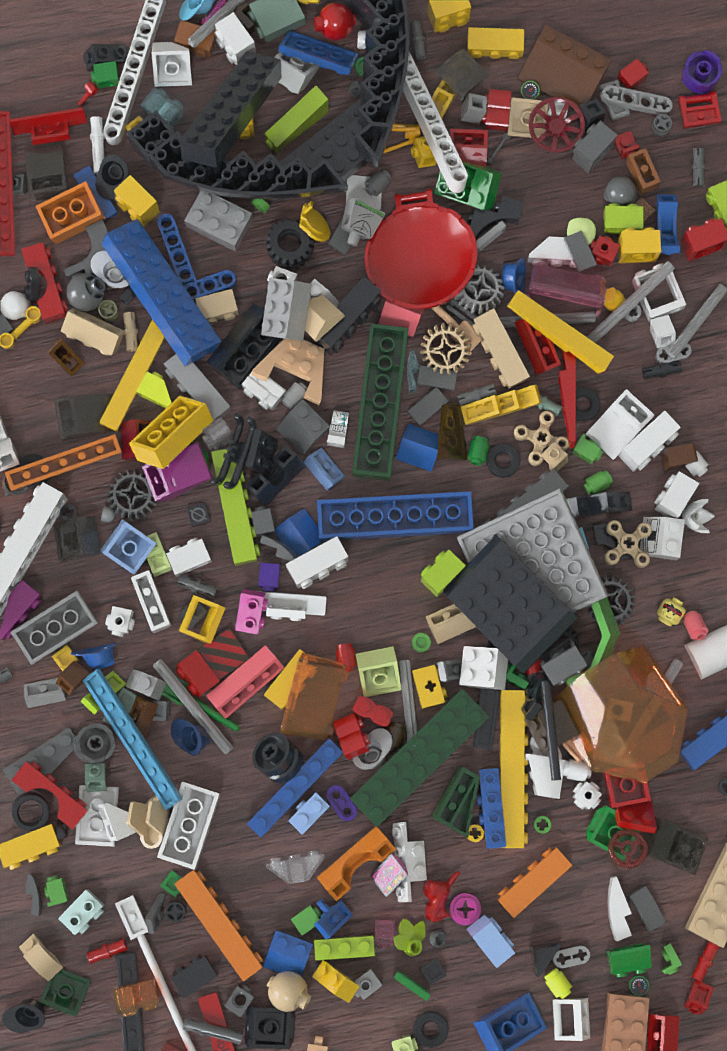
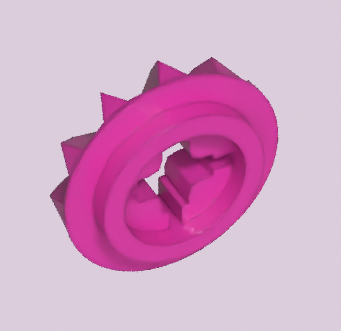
M468 893L457 895L450 904L451 917L461 925L473 924L481 914L479 900ZM464 900H466L468 907L474 908V910L467 912L466 918L463 911L457 910V908L463 907Z

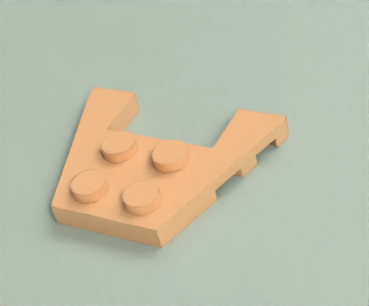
M284 339L252 370L251 375L267 382L273 367L280 368L309 381L310 384L304 399L319 405L322 397L324 348L306 340Z

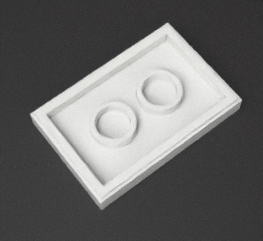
M79 785V798L88 804L86 808L89 811L76 826L75 844L115 847V841L109 839L97 804L100 802L108 803L118 808L119 787H106V791L87 792L86 785Z

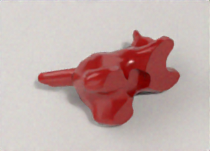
M460 871L453 873L448 881L428 880L424 884L423 894L429 899L425 907V918L427 920L439 922L445 917L451 916L446 912L444 906L450 893V887L460 875Z

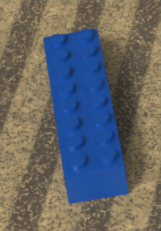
M133 220L106 233L102 246L183 365L187 366L214 352L221 342L220 338L139 220Z
M471 491L317 500L319 541H329L336 536L339 540L460 534L474 529Z

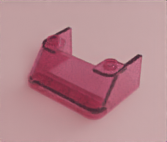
M538 262L532 267L526 296L530 298L531 293L593 306L596 307L595 315L598 318L604 306L608 281L602 275L595 274L590 276L549 267L547 263Z

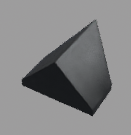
M552 942L529 946L533 972L538 978L562 946L560 943Z

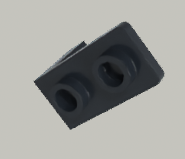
M92 44L83 53V60L87 71H94L93 64L114 61L116 63H125L128 52L126 45Z

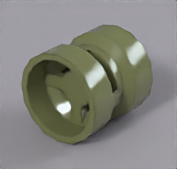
M104 300L100 303L98 311L101 318L108 323L116 321L119 317V310L116 304L111 300Z

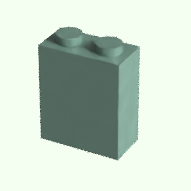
M257 0L249 4L250 11L248 16L252 22L256 23L257 34L259 38L264 39L265 43L288 33L289 30L293 31L306 25L305 16L297 0Z

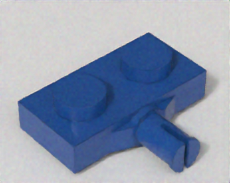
M322 898L316 904L323 911V914L314 925L327 940L353 914L342 900L329 907Z

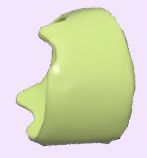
M588 218L572 219L568 224L567 236L582 230L587 244L590 246L596 235L595 224Z

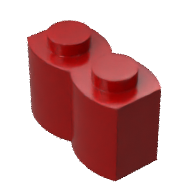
M489 89V94H485L487 97V112L482 118V123L486 124L485 129L507 131L511 91Z
M358 696L352 709L359 717L370 719L380 727H387L393 716V712L389 708L376 705L371 699L363 696Z
M355 713L333 721L342 751L348 760L370 751L368 745L371 742L367 733L364 734L362 728L365 727L361 716L357 717Z

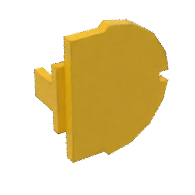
M313 201L308 204L305 203L302 208L299 227L314 240L319 242L327 241L331 235L328 223L317 210L312 208Z

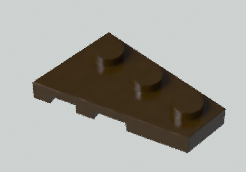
M446 403L441 406L437 460H468L460 404Z

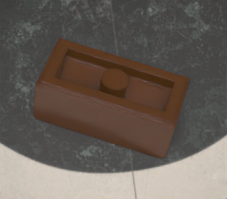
M137 695L130 717L144 739H146L158 704Z

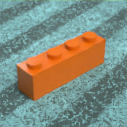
M549 847L542 854L543 858L539 862L535 860L527 867L529 871L525 875L519 874L513 880L514 884L509 889L506 886L498 893L500 896L497 899L498 902L512 918H515L573 866L557 847L553 849Z

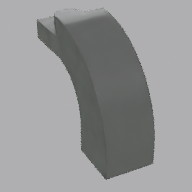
M103 220L85 227L91 239V251L85 260L64 269L69 281L82 273L96 276L91 269V259L97 252L106 251L102 246V242L108 231Z

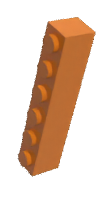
M114 434L7 471L5 476L10 490L14 491L121 453V449Z
M192 870L177 881L175 886L242 981H245L263 967L262 962L264 960L257 951L255 953L250 948L252 943L246 935L242 937L238 931L241 928L236 920H230L227 915L229 911L223 903H218L216 900L218 895L214 889L206 886L204 883L206 878L200 870L198 872Z

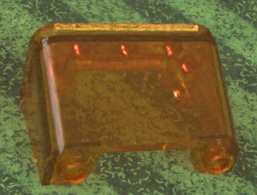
M306 653L301 654L279 733L327 740L328 737L332 738L334 726H331L339 692L342 682L346 683L349 671H346V664Z

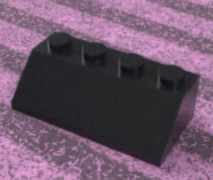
M253 304L206 361L218 374L239 390L242 389L243 382L251 374L252 370L282 339L261 335L265 309L256 304Z

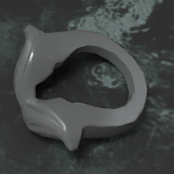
M4 473L2 488L6 497L9 494L22 495L29 489L25 487L20 491H11L9 485L6 484L7 479Z

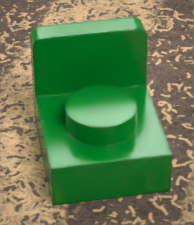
M508 663L506 681L524 691L529 682L525 681L527 678L518 672L513 674L515 666Z

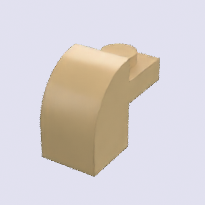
M34 933L19 947L26 961L48 981L63 968L56 956L45 948Z

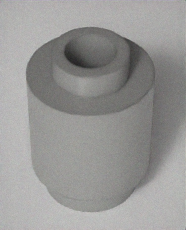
M294 382L284 393L281 402L292 410L301 400H305L304 395L307 387L301 382L299 384Z

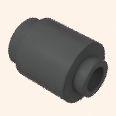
M384 169L377 170L364 182V189L370 196L374 195L377 197L390 185L392 177Z

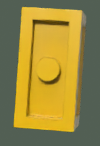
M193 595L179 632L211 644L225 607ZM200 602L209 606L210 609L200 633L196 634L187 629Z

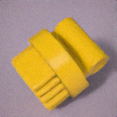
M614 287L604 290L600 297L604 306L612 312L626 300L624 295Z

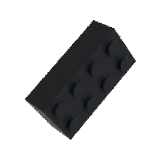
M363 276L336 307L344 314V317L317 342L315 340L314 342L321 348H324L331 356L334 352L336 354L339 353L344 346L342 343L347 338L350 340L356 333L355 329L359 324L362 326L369 318L367 315L371 311H376L380 306L381 290Z

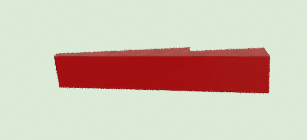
M561 349L564 371H559L558 383L569 449L574 448L576 442V356L570 351L565 352Z

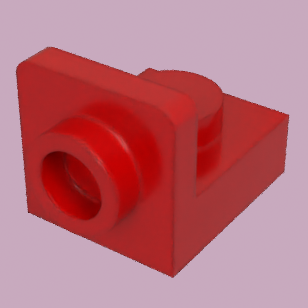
M631 131L617 135L614 144L620 159H627L629 154L639 151L640 146L639 144L636 145Z
M695 980L684 1008H687L693 1014L702 1015L708 1008L714 987Z

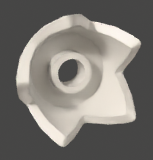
M709 499L697 500L688 505L683 511L682 519L685 520L684 524L690 529L700 533H710L709 529L705 528L703 524L710 521L715 515L702 508L708 503Z

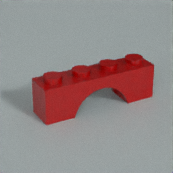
M42 242L22 248L21 251L26 267H37L38 273L43 275L47 281L46 292L37 301L44 323L65 318V311H68L66 301L61 300L60 294L63 291L60 282L56 283L54 277L57 276L55 265L50 264L49 259L52 258L49 247L46 248Z
M26 761L11 780L25 792H30L36 788H44L51 791L59 803L57 818L73 830L89 811L86 808L88 804L80 798L77 800L71 796L72 791L64 785L62 788L57 785V779L51 774L45 775L40 771L42 767L36 762L32 761L30 763Z

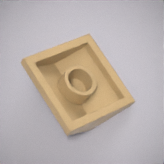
M511 98L507 136L532 138L529 132V118L533 109L542 100ZM548 104L540 108L546 114L548 113ZM536 113L533 123L546 124V121ZM534 128L537 139L546 131L542 128Z
M323 294L310 299L305 331L317 342L344 317V314Z

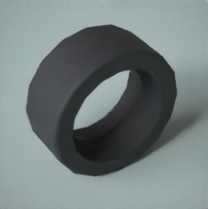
M36 792L23 793L12 804L13 821L19 828L25 831L40 829L49 818L48 803L42 795ZM28 800H34L42 807L41 817L32 823L23 821L19 816L21 804Z

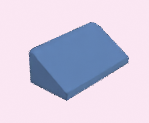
M322 447L310 454L304 461V464L327 491L345 477Z

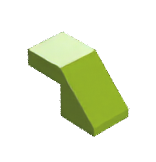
M114 671L105 676L116 695L126 685ZM88 693L81 700L94 715L101 710L91 693Z

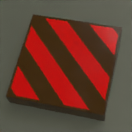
M230 627L214 637L211 644L205 643L197 648L219 680L237 670L250 659Z

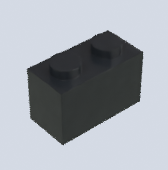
M199 954L190 960V966L187 968L181 966L173 972L175 976L171 979L183 998H186L218 976L206 955L201 957Z

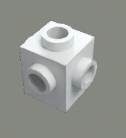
M112 607L111 614H108L106 618V625L108 630L112 631V635L123 637V634L129 635V630H133L135 619H132L134 613L132 610ZM119 620H123L122 624L118 625Z
M592 781L590 783L584 782L583 784L580 782L573 790L574 795L572 797L575 799L574 803L582 810L584 808L588 810L591 807L594 809L601 802L599 797L602 794L598 792L600 788ZM586 792L591 793L592 796L590 799L585 798Z

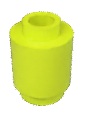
M555 968L544 976L546 979L545 983L556 998L561 997L563 999L571 993L570 988H572V985L562 971Z

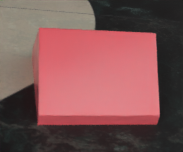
M386 300L378 324L408 328V336L414 337L424 309L403 308Z

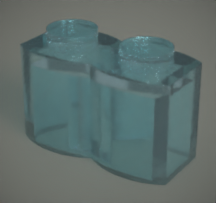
M153 88L140 104L141 109L148 115L157 110L172 129L184 115L183 105L176 99L174 101L169 99L168 94L162 89Z

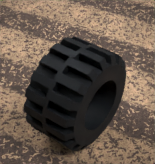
M286 218L284 222L281 219L277 225L274 223L272 230H269L267 233L266 246L268 255L272 258L274 264L278 263L280 268L285 266L287 270H290L291 267L298 269V265L304 266L305 261H309L311 254H313V238L308 236L299 227L298 219L294 218L293 221H290V218ZM286 236H295L301 241V246L294 252H285L279 247V242Z

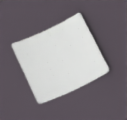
M357 175L349 177L347 179L346 202L347 199L356 198L380 210L381 193L377 197L374 195L370 196L364 189V182L370 177Z

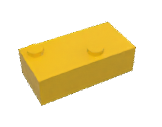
M179 396L129 444L137 461L164 469L214 420L206 403Z

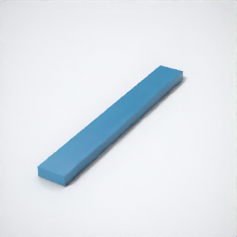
M96 669L83 680L84 684L164 809L169 810L183 799L101 670Z

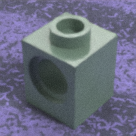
M105 763L85 764L87 792L106 791Z

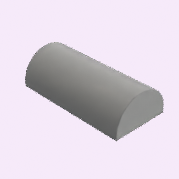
M75 591L11 631V634L32 665L98 624L83 597L78 591Z

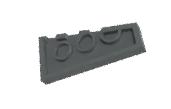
M70 727L3 769L19 796L26 792L11 779L26 761L30 763L32 761L36 762L42 767L40 771L45 775L48 773L52 774L74 751L75 734Z

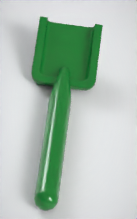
M177 677L186 690L191 693L188 689V683ZM166 684L162 695L178 705H183ZM193 697L206 714L231 730L239 731L240 726L229 718L225 719L221 713Z

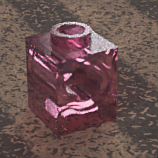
M375 919L374 944H378V948H390V945H394L395 920Z

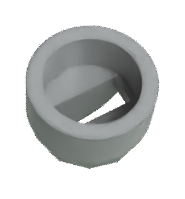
M104 506L100 521L110 522L115 517L114 510Z

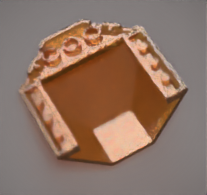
M645 646L613 654L582 673L553 699V703L564 699L582 733L570 741L591 771L603 772L612 776L625 779L630 778L646 783L678 763L688 708Z

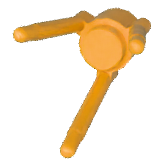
M394 123L392 131L404 132V137L408 141L388 147L384 150V153L414 144L415 139L421 137L419 124Z

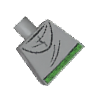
M356 198L347 199L341 225L342 230L350 233L346 243L357 247L360 238L371 239L385 213Z

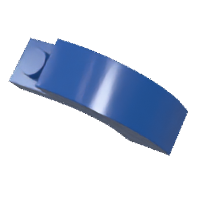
M657 194L655 230H660L661 253L666 255L680 253L676 226L678 207L676 194Z

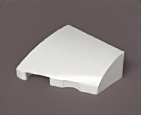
M526 754L525 758L529 760L531 767L529 774L533 780L534 794L560 799L565 760L559 759L561 780L551 781L549 757Z

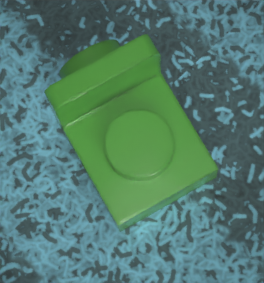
M667 942L661 945L663 948L661 954L666 962L670 961V964L661 968V971L664 974L668 973V975L677 972L679 970L678 967L682 964L671 943Z

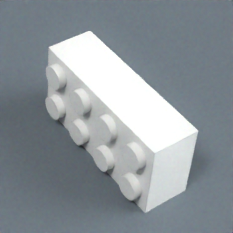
M182 782L179 793L183 799L174 805L157 858L195 870L197 869L221 794Z

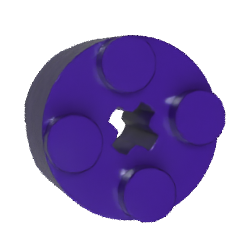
M708 50L691 54L682 71V82L690 91L701 95L713 90L722 75L720 58Z

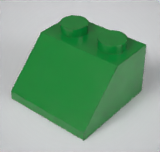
M639 943L606 950L610 974H616V978L628 976L627 972L635 971L636 974L645 973L647 968H652L649 944Z

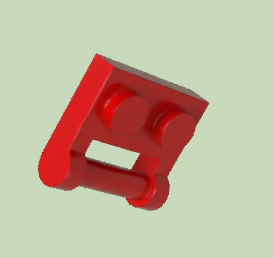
M716 91L688 97L684 95L678 96L684 129L721 123ZM711 102L709 105L687 108V104Z

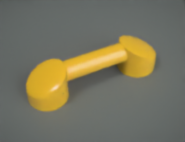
M35 306L29 307L26 310L27 318L11 334L3 333L0 335V346L2 348H13L15 340L31 324H36L41 320L39 308Z

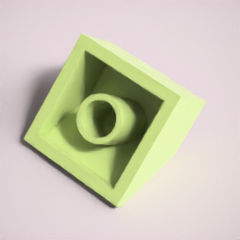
M394 647L355 654L364 697L402 690Z

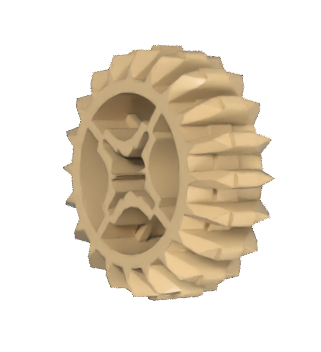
M445 323L441 324V329L435 325V332L431 329L428 330L430 337L427 335L423 336L424 340L428 342L421 343L422 347H426V349L420 351L421 354L427 353V356L423 357V361L429 359L430 362L427 364V367L434 364V372L438 367L441 368L440 374H443L444 369H447V374H451V368L458 372L457 365L464 368L465 365L462 360L468 362L469 359L465 355H471L472 353L466 350V348H471L472 344L465 343L470 337L463 338L462 336L466 331L463 330L459 334L457 331L460 326L458 325L455 330H452V323H449L448 329H446ZM441 334V345L431 348L433 339ZM447 334L455 336L460 344L451 343ZM444 343L452 348L448 351V354L444 353L441 349L444 347ZM462 350L460 358L451 363V353ZM432 353L441 354L445 364L437 361Z

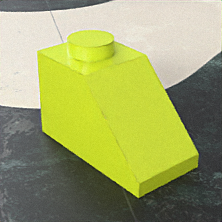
M146 372L136 391L137 394L166 409L172 402L165 381L162 379L163 376L156 372L152 374Z

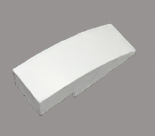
M613 876L610 878L608 888V916L614 939L619 941L632 936L625 920V916L632 913L617 876Z

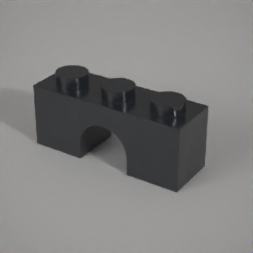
M286 445L272 458L275 462V468L270 475L262 476L258 472L245 485L252 495L265 507L306 467L298 455Z

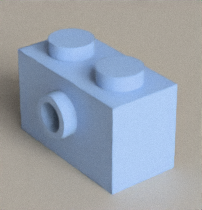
M315 793L307 802L303 800L296 807L298 811L291 817L289 822L303 835L330 806Z

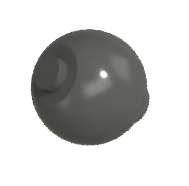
M78 274L68 283L66 290L67 299L74 308L80 311L94 310L104 299L105 283L101 278L92 274Z

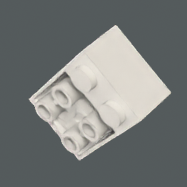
M626 389L585 435L599 444L598 447L614 460L622 449L651 421L654 414Z

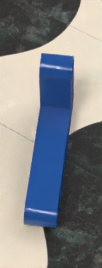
M163 214L158 218V226L176 276L187 292L190 290L197 291V294L191 297L195 303V298L229 289L233 290L236 287L235 274L230 270H224L196 280L173 216ZM166 221L172 223L171 226L168 228H164L162 226V224ZM173 238L178 240L175 245L168 243ZM181 255L184 257L182 262L175 261L177 256ZM183 273L191 274L186 280L181 278ZM230 277L233 280L230 284H224V278ZM207 284H214L215 287L213 290L209 291L205 289V286Z

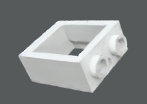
M663 263L654 266L653 270L648 272L646 270L637 272L632 280L635 291L641 286L640 283L647 281L663 266ZM673 271L666 277V281L675 300L674 302L651 310L646 297L640 301L648 322L656 317L670 315L683 310L686 306Z

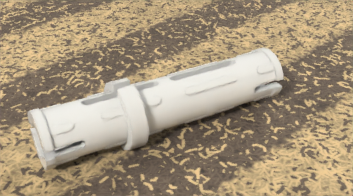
M91 117L90 139L92 140L93 172L98 174L100 164L105 158L103 144L105 136L102 128V117Z

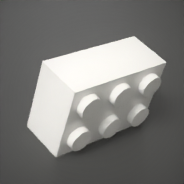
M664 411L627 444L618 456L633 472L636 469L641 471L651 461V456L655 458L665 448V443L669 445L679 435L677 431L681 427Z
M336 536L287 563L286 567L297 588L302 587V589H306L313 584V580L317 578L322 580L328 577L333 569L338 571L346 567L348 555Z

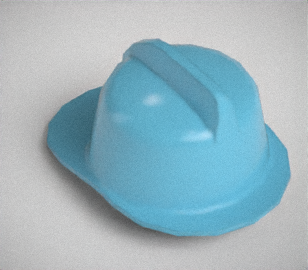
M185 0L179 11L180 19L185 21L194 14L207 13L215 0Z

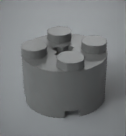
M90 724L82 728L75 736L73 743L76 756L87 764L101 763L108 759L115 749L112 731L102 724ZM97 740L96 744L98 747L92 748L90 741Z

